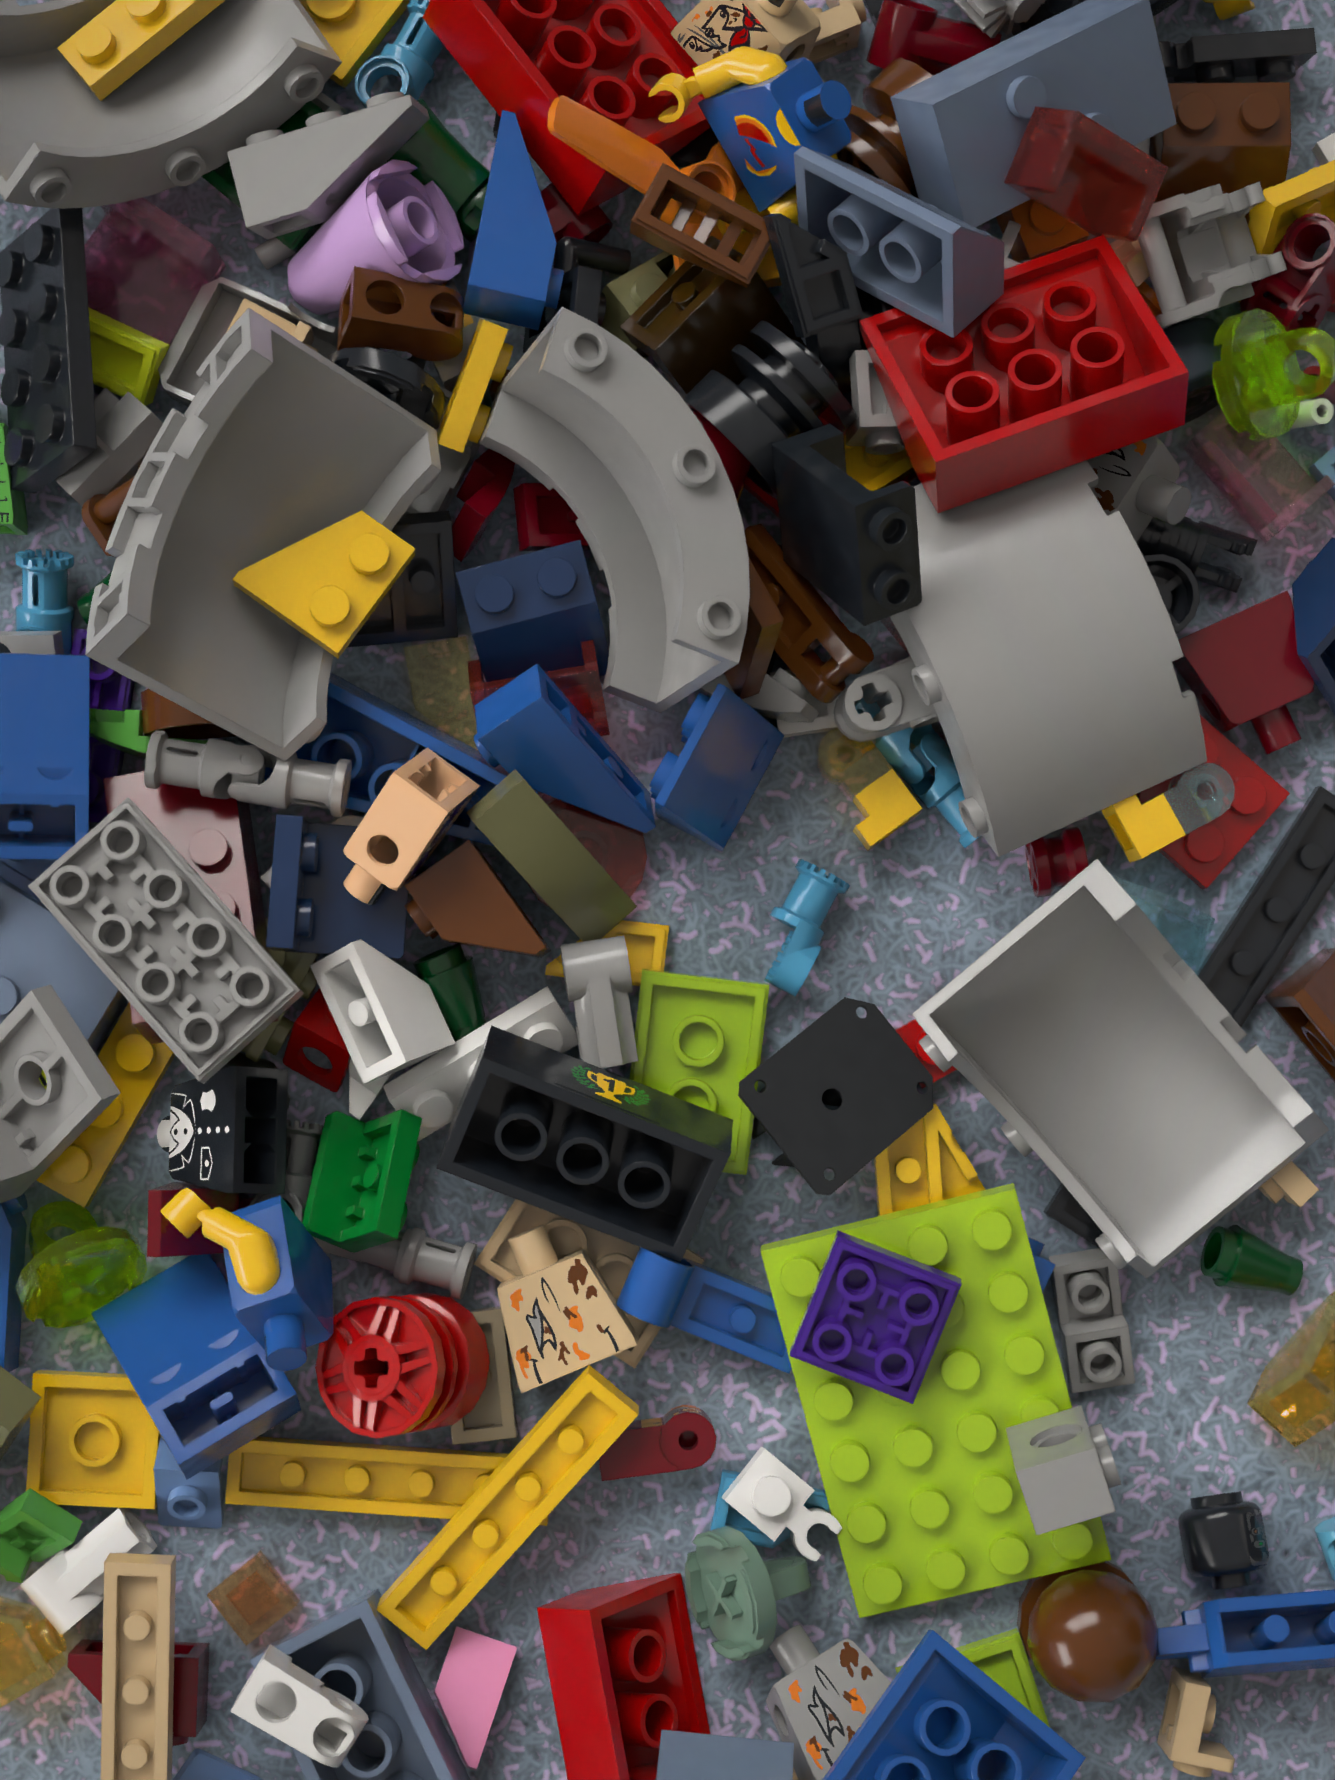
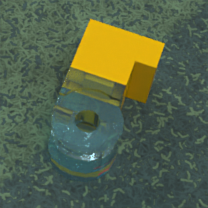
M1202 763L1176 775L1172 779L1168 790L1142 804L1135 794L1101 811L1131 863L1143 859L1221 816L1230 808L1234 800L1235 787L1232 777L1224 768L1214 763Z

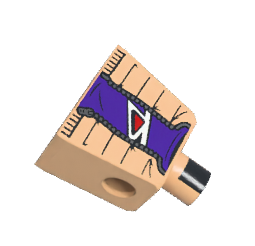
M428 747L395 770L344 847L343 852L346 857L356 863L343 882L346 890L358 900L366 904L375 905L387 887L396 891L401 888L423 867L480 785Z

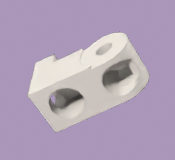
M270 1644L239 1693L230 1712L324 1765L338 1768L368 1722V1715L355 1702L339 1692L325 1687L324 1682L291 1663L292 1657Z

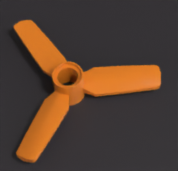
M564 95L555 98L549 108L547 127L552 135L644 195L662 163L734 202L736 193L745 187L720 142L711 148L706 160L679 169L661 148ZM671 198L660 220L671 225L682 203ZM695 209L682 232L693 238L706 213ZM716 224L710 236L712 235L721 241L723 235ZM673 255L675 271L686 260Z

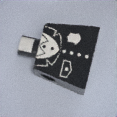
M230 1066L219 1070L204 1084L195 1078L175 1085L171 1092L170 1116L165 1117L157 1129L158 1143L164 1151L169 1153V1173L172 1179L225 1193L285 1194L288 1070Z

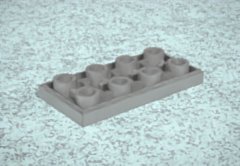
M129 798L124 800L28 885L31 891L194 1077L203 1084L304 994L149 818Z

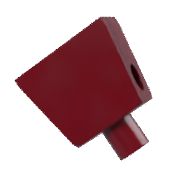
M1288 591L1178 639L1183 657L1172 661V663L1193 693H1195V696L1221 733L1251 721L1266 755L1302 739L1286 704L1313 692L1314 681L1297 654L1294 608Z

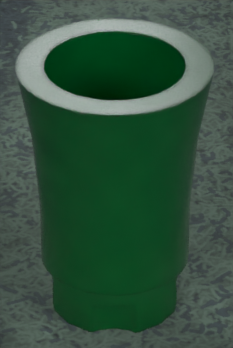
M419 99L417 101L428 110L430 119L386 163L391 160L410 162L417 167L410 174L423 185L433 180L442 190L454 210L462 235L468 241L473 242L478 235L490 171L474 158L445 128L425 101Z

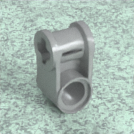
M911 656L892 666L858 677L842 692L836 700L833 711L835 723L842 734L851 740L865 742L910 727L911 729L919 728L939 721L933 704L927 706L915 688L911 670L916 666ZM862 698L867 704L877 702L880 707V712L873 718L869 712L858 714L855 709V705Z

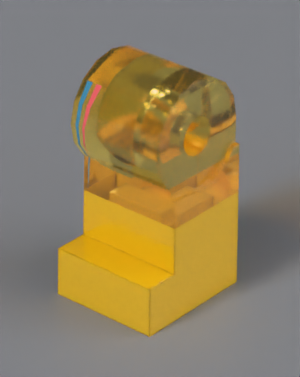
M838 727L830 730L822 738L817 752L818 769L829 783L842 786L865 819L855 826L853 832L867 851L913 819L923 809L872 741L858 742L851 740L842 734Z

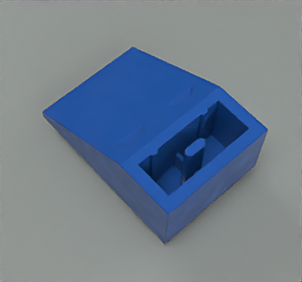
M0 653V859L58 860L89 832L90 657L86 655Z
M718 683L711 698L699 692L681 726L683 728L681 742L685 743L683 750L679 756L670 751L666 753L649 786L652 793L650 797L655 799L656 817L723 852L780 746L784 734L728 687Z
M210 1254L190 1255L91 1313L186 1480L301 1411L297 1393L284 1371L272 1369L267 1365L265 1350L235 1316L231 1305L228 1282Z

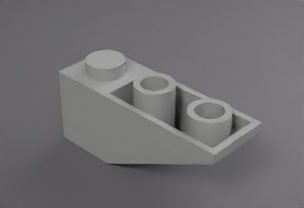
M386 92L366 101L367 108L345 115L341 111H326L309 117L305 121L306 127L285 134L281 130H266L247 137L245 140L247 146L227 152L246 228L268 240L326 222L374 169L384 165L430 119L428 110L410 94L404 96L402 92Z

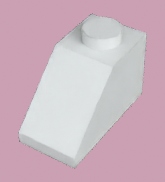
M363 940L351 942L310 966L363 1084L410 1067L455 1044L429 984Z

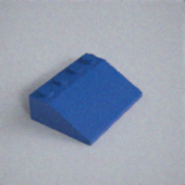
M929 1629L822 1780H1071L1086 1757L934 1630Z

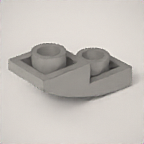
M779 668L773 677L766 673L759 694L742 699L761 716L771 719L812 723L819 714V711L804 700L809 694L804 685L782 668ZM724 673L700 688L712 696L716 686L720 683L734 692Z
M1101 1248L1048 1256V1259L1056 1264L1051 1274V1282L1071 1392L1078 1393L1135 1383L1129 1325L1123 1315L1118 1268Z

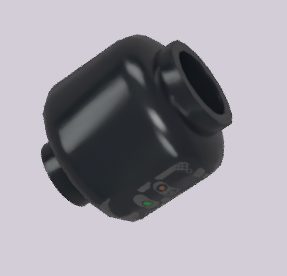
M1241 1491L1190 1498L1192 1508L1184 1511L1178 1520L1188 1572L1196 1577H1211L1213 1590L1252 1585L1250 1572L1262 1569L1269 1561L1268 1544L1262 1512L1259 1506L1250 1501H1243Z

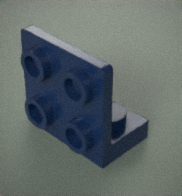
M276 814L266 939L267 948L274 951L330 955L351 942L361 939L388 958L401 959L405 952L408 912L404 905L408 903L409 892L404 885L397 891L387 887L375 905L366 904L358 900L346 890L343 884L356 864L346 857L343 850L358 826L309 823L303 816Z

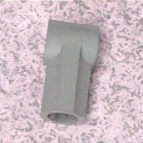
M624 935L560 945L568 1001L574 1004L580 1059L582 1058V1061L599 1068L619 1066L638 1061L628 993L633 992L632 978Z

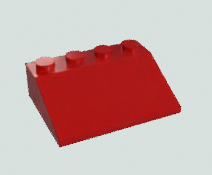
M430 0L422 17L498 115L501 117L502 110L516 114L527 152L578 216L619 195L631 186L550 133L547 127L548 111L555 98L564 95L661 148L669 158L711 127L698 105V102L705 98L703 94L692 98L691 103L681 117L669 123L659 121L658 117L666 109L678 105L676 96L670 91L663 90L654 96L648 97L651 89L664 75L676 73L687 79L695 75L693 68L698 66L671 35L678 22L660 0Z
M1104 234L1004 269V294L954 338L897 308L859 320L861 334L911 464L937 513L1185 425L1189 371Z

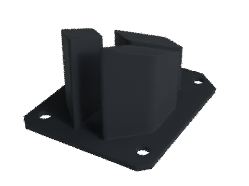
M844 997L739 1082L738 1096L755 1116L752 1139H756L767 1131L782 1150L783 1154L772 1161V1164L795 1167L816 1194L829 1196L933 1109V1077L875 1004ZM858 1007L866 1010L867 1015L865 1018L857 1016L856 1010ZM756 1081H761L765 1085L760 1092H757L754 1088ZM918 1083L926 1085L927 1091L925 1094H920L917 1091ZM824 1104H825V1105H829V1106H840V1107H839V1109H837V1110H830V1109H827V1108L824 1106ZM825 1169L833 1170L835 1175L833 1180H827L824 1177Z

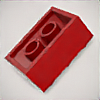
M681 1573L580 1590L537 1607L568 1780H656L661 1729L710 1734Z

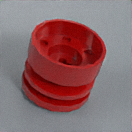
M421 1293L404 1296H379L352 1302L333 1317L334 1333L327 1341L319 1343L315 1369L320 1396L333 1418L355 1434L379 1439L454 1425L474 1409L486 1388L490 1359L485 1334L472 1312L450 1297L432 1293Z

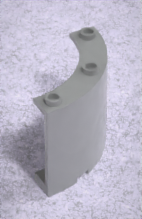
M0 0V194L6 202L32 207L85 208L127 202L154 195L176 186L193 184L202 175L229 161L228 151L247 146L245 141L247 137L261 131L276 130L305 103L315 99L323 90L325 82L340 66L342 61L299 0H225L100 101L67 63L57 47L116 0H50L19 6L16 0Z
M561 307L499 384L479 444L502 454L524 468L549 491L554 488L576 514L578 519L575 522L591 549L599 571H604L611 597L612 607L608 609L610 647L608 667L602 691L662 713L739 664L747 630L750 599L749 557L744 525L734 489L721 458L702 424L680 394L655 367L625 342L596 323Z
M248 308L227 331L197 370L196 374L205 383L184 414L174 408L171 409L131 483L105 552L116 557L109 584L107 586L101 583L94 589L87 627L85 655L277 758L286 761L305 743L314 741L327 724L328 684L334 656L235 587L233 578L238 571L361 510L392 531L418 495L425 493L432 487L442 470L436 429L257 312Z
M1087 460L941 513H937L922 483L914 486L922 601L918 606L892 615L890 618L916 666L911 670L915 688L927 706L933 704L948 742L965 800L959 802V811L963 822L974 838L982 835L998 857L1207 762L1204 734L1195 693L1190 690L1181 692L1172 661L1183 657V653L1170 616L1147 563L1121 513L1117 511L1107 516L1092 492L1091 488L1098 485L1099 478Z
M1098 859L1093 861L912 1014L927 1034L919 1041V1044L933 1062L943 1072L953 1065L1007 1120L1000 1127L1001 1130L1024 1157L1028 1156L1032 1151L1036 1152L1103 1233L1095 1241L1119 1270L1129 1264L1146 1279L1329 1131L1328 1127L1256 1044L1247 1052L1241 1048L1238 1042L1247 1036L1244 1030L1172 948V945Z

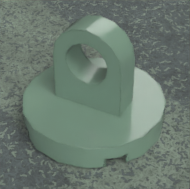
M730 1526L697 1534L692 1541L693 1544L697 1545L696 1551L687 1554L685 1563L686 1592L697 1624L699 1623L702 1630L711 1628L714 1636L718 1639V1641L711 1643L712 1647L720 1655L731 1661L745 1660L765 1653L774 1641L777 1625L776 1601L798 1594L811 1587L806 1558L789 1556L763 1561L750 1540L741 1531Z

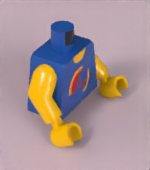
M746 46L736 48L693 68L695 75L687 79L676 73L666 74L660 78L649 92L648 97L654 96L663 90L670 91L676 96L678 105L663 111L658 120L664 123L676 121L687 109L692 98L703 94L705 98L698 102V105L758 211L761 212L768 208L770 214H782L798 226L794 152L804 146L838 159L836 154L851 142V131L844 120L849 115L852 107L851 97L846 87L835 80L823 82L813 62L805 57L784 62L778 54Z
M185 1188L161 1209V1213L186 1238H189L202 1225L203 1236L223 1246L232 1309L238 1320L265 1350L266 1362L269 1367L278 1371L297 1369L307 1360L306 1347L327 1341L334 1332L331 1260L280 1195L229 1212L221 1207L211 1209L191 1189Z

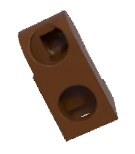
M354 266L340 300L337 351L343 348L370 346L408 352L416 358L426 361L439 362L450 360L458 356L463 348L464 299L460 293L452 288L429 282L409 281L386 272Z

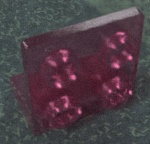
M143 197L127 202L103 205L101 207L106 215L85 244L88 307L171 345L201 286L218 279L226 265L212 243Z

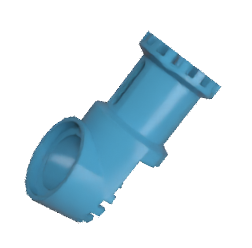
M410 0L407 5V11L410 15L393 44L387 43L379 56H374L365 61L359 68L355 78V92L365 108H367L366 101L371 98L373 84L385 75L400 77L402 80L400 92L404 96L410 94L416 100L419 99L426 84L431 83L435 76L432 66L444 45L422 18L428 7V0Z
M30 549L18 551L15 554V564L22 568V603L15 607L16 631H62L64 654L70 655L72 648L71 621L74 619V608L68 605V569L74 566V556L67 551L62 552V550L53 551L52 556V549H46V555H42L41 549H36V556L35 551Z
M799 859L795 866L799 874L785 902L781 907H774L770 913L771 917L794 930H790L785 939L786 941L781 946L783 953L778 952L776 960L780 961V963L774 960L773 966L769 969L764 981L794 997L802 987L822 946L819 944L825 934L821 926L838 894H846L850 887L847 882L836 877L834 874L829 873L827 876L825 874L826 870L821 868L819 871L818 866L803 859Z

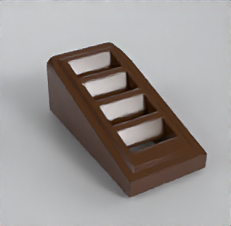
M662 163L631 219V234L659 249L746 288L751 283L771 246L763 217L665 163ZM672 198L681 202L682 205L671 225L661 221L660 218ZM697 209L706 213L692 238L682 231L694 210ZM722 220L730 225L717 249L714 250L705 245L717 221ZM744 230L753 234L754 237L738 263L729 258L728 255L740 233Z

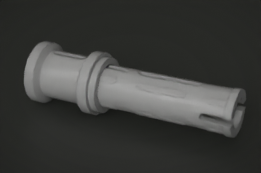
M289 1202V1203H288V1206L291 1208V1210H292V1211L294 1212V1214H295V1210H294L292 1204ZM418 1227L414 1229L408 1228L405 1233L399 1232L397 1240L356 1253L314 1238L325 1253L394 1272V1278L399 1279V1283L409 1285L415 1280L450 1290L451 1298L461 1300L466 1292L477 1254V1244L467 1242L463 1247L427 1237L425 1229Z

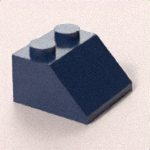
M581 540L455 572L490 695L535 664H538L558 688L606 675L609 648Z

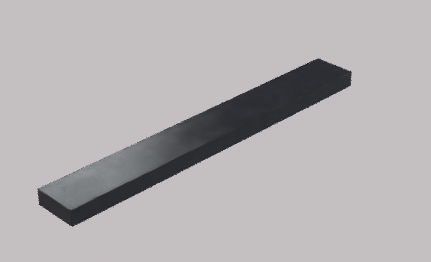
M1321 786L1315 787L1196 973L1240 1027L1246 1021L1335 882V795ZM1061 1183L1043 1212L1100 1248L1095 1239L1103 1232Z

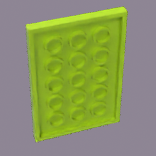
M1014 1183L761 1245L762 1260L831 1515L839 1521L842 1527L837 1537L859 1618L1112 1560L1101 1516L1036 1535L1015 1471L1006 1428L1071 1409L1072 1405ZM837 1230L961 1278L962 1285L913 1404L790 1356V1348Z

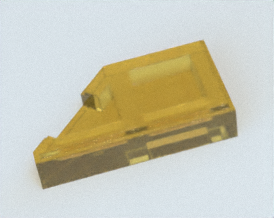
M463 636L404 647L415 710L459 741L478 750L474 742V735L477 733L475 705L479 703L467 637Z

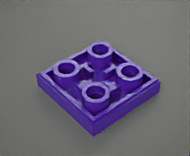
M837 1230L790 1348V1356L913 1404L962 1285L961 1278Z

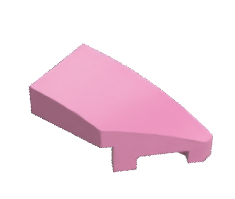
M456 1626L434 1694L438 1700L439 1710L444 1720H446L462 1754L461 1757L466 1768L476 1771L517 1647Z

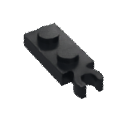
M1314 28L1191 37L1186 43L1176 44L1169 41L1159 42L1166 78L1174 77V82L1196 80L1197 83H1232L1235 81V77L1257 76L1258 83L1282 82L1293 78L1296 75L1295 71L1317 53Z

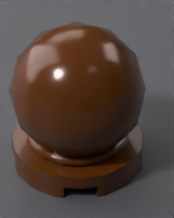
M1105 1561L1032 1578L1028 1581L1019 1598L1017 1626L1025 1651L1033 1660L1034 1667L1051 1688L1079 1702H1112L1140 1686L1156 1660L1158 1628L1151 1605L1120 1567Z

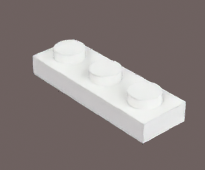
M548 986L383 1086L389 1102L396 1111L403 1109L422 1118L418 1141L452 1121L491 1025L561 1053H565L578 1045L575 1028Z

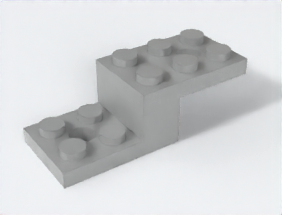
M51 984L31 990L0 1024V1203L21 1196L121 1093ZM42 1070L44 1071L46 1076V1089L43 1087L39 1080V1076Z

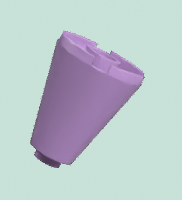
M391 160L374 169L290 260L287 270L288 288L293 299L300 306L314 314L325 315L339 311L340 300L354 266L386 272L409 281L429 282L436 285H442L460 273L462 264L455 265V253L464 248L463 235L456 214L442 190L433 180L426 185L418 181L410 174L417 167L407 161Z

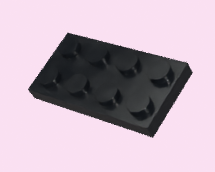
M51 208L0 252L2 305L0 344L4 346L5 374L1 384V398L3 403L7 405L8 435L4 445V457L6 463L10 465L11 490L35 494L97 450L82 208Z

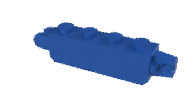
M1335 1589L1206 1601L1194 1610L1181 1612L1182 1626L1158 1628L1156 1660L1188 1658L1190 1673L1201 1672L1202 1678L1335 1667Z

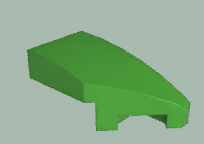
M89 708V735L124 753L146 759L151 736H143L142 710L125 709V711ZM169 738L201 744L208 742V740Z
M31 1488L0 1511V1574L5 1576L6 1581L23 1583L31 1562H42L73 1544L83 1521Z

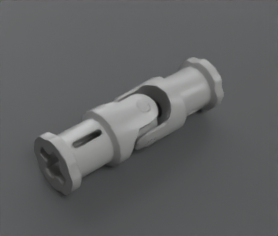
M156 730L151 734L148 743L144 783L146 788L157 789L161 784L199 789L201 796L234 798L245 803L288 809L291 803L325 808L330 810L331 816L342 817L345 813L349 796L352 763L348 759H340L336 764L299 759L296 752L289 759L283 761L255 745L240 746L234 745L233 742L209 739L206 744L169 739L167 732ZM268 767L273 772L269 779L265 781V769Z

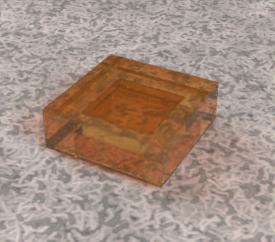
M261 1550L207 1594V1597L246 1646L297 1606L300 1601Z

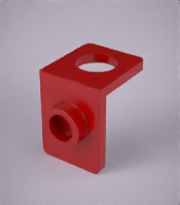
M319 988L294 1023L284 1054L283 1064L324 1088L337 1092L343 1084L351 1056ZM303 1047H312L321 1051L330 1060L332 1068L324 1069L310 1062L303 1052Z

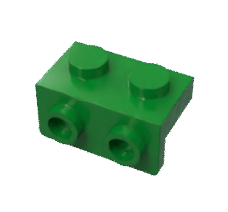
M403 1109L366 1123L339 1111L326 1115L302 1224L312 1237L352 1253L398 1239L399 1232L407 1218L408 1208L405 1201L411 1171L414 1169L420 1153L418 1137L422 1122L421 1117Z

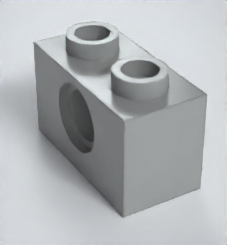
M1081 1405L1006 1428L1015 1471L1036 1535L1116 1512L1109 1488L1122 1485L1102 1424L1099 1423L1088 1427Z

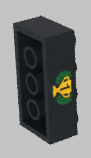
M491 1025L447 1131L436 1169L681 1262L731 1154L733 1119Z

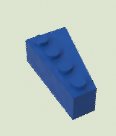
M330 673L327 695V724L314 741L305 743L296 751L297 757L299 759L336 764L340 759L351 760L352 773L346 808L367 813L392 773L428 747L480 785L446 834L494 846L472 822L466 812L507 777L509 773L501 765L496 768L489 765L475 748L341 677ZM266 767L265 781L269 779L273 772L271 768ZM534 790L541 798L543 797L544 793Z

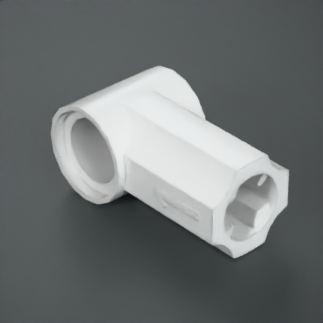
M118 1508L71 1549L66 1547L59 1551L26 1579L20 1587L57 1632L62 1635L103 1600L104 1561L109 1553L150 1554L158 1546L153 1540L151 1532L135 1513L127 1508Z

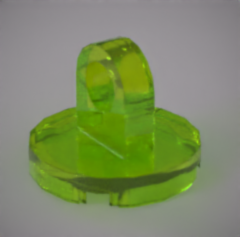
M1256 308L1225 318L1216 332L1214 346L1222 345L1221 360L1213 362L1212 381L1217 400L1228 423L1239 433L1248 431L1251 434L1250 440L1258 442L1276 438L1289 432L1298 417L1300 401L1312 399L1323 394L1335 382V339L1326 331L1309 327L1286 332L1284 326L1272 313ZM1295 350H1304L1316 357L1320 365V376H1311L1300 370Z
M68 1201L51 1202L40 1207L32 1217L28 1241L33 1258L21 1270L15 1288L26 1318L33 1323L37 1318L42 1319L45 1327L61 1329L83 1325L94 1320L92 1312L113 1301L126 1288L130 1291L142 1283L147 1271L146 1257L138 1239L126 1229L109 1226L98 1227L90 1212L77 1203ZM61 1226L76 1232L57 1241L51 1239L46 1234L49 1229Z

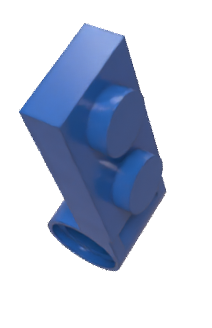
M642 1247L639 1248L616 1302L620 1309L650 1324L669 1328L671 1325L790 1374L792 1367L772 1293L684 1257L681 1262H678Z

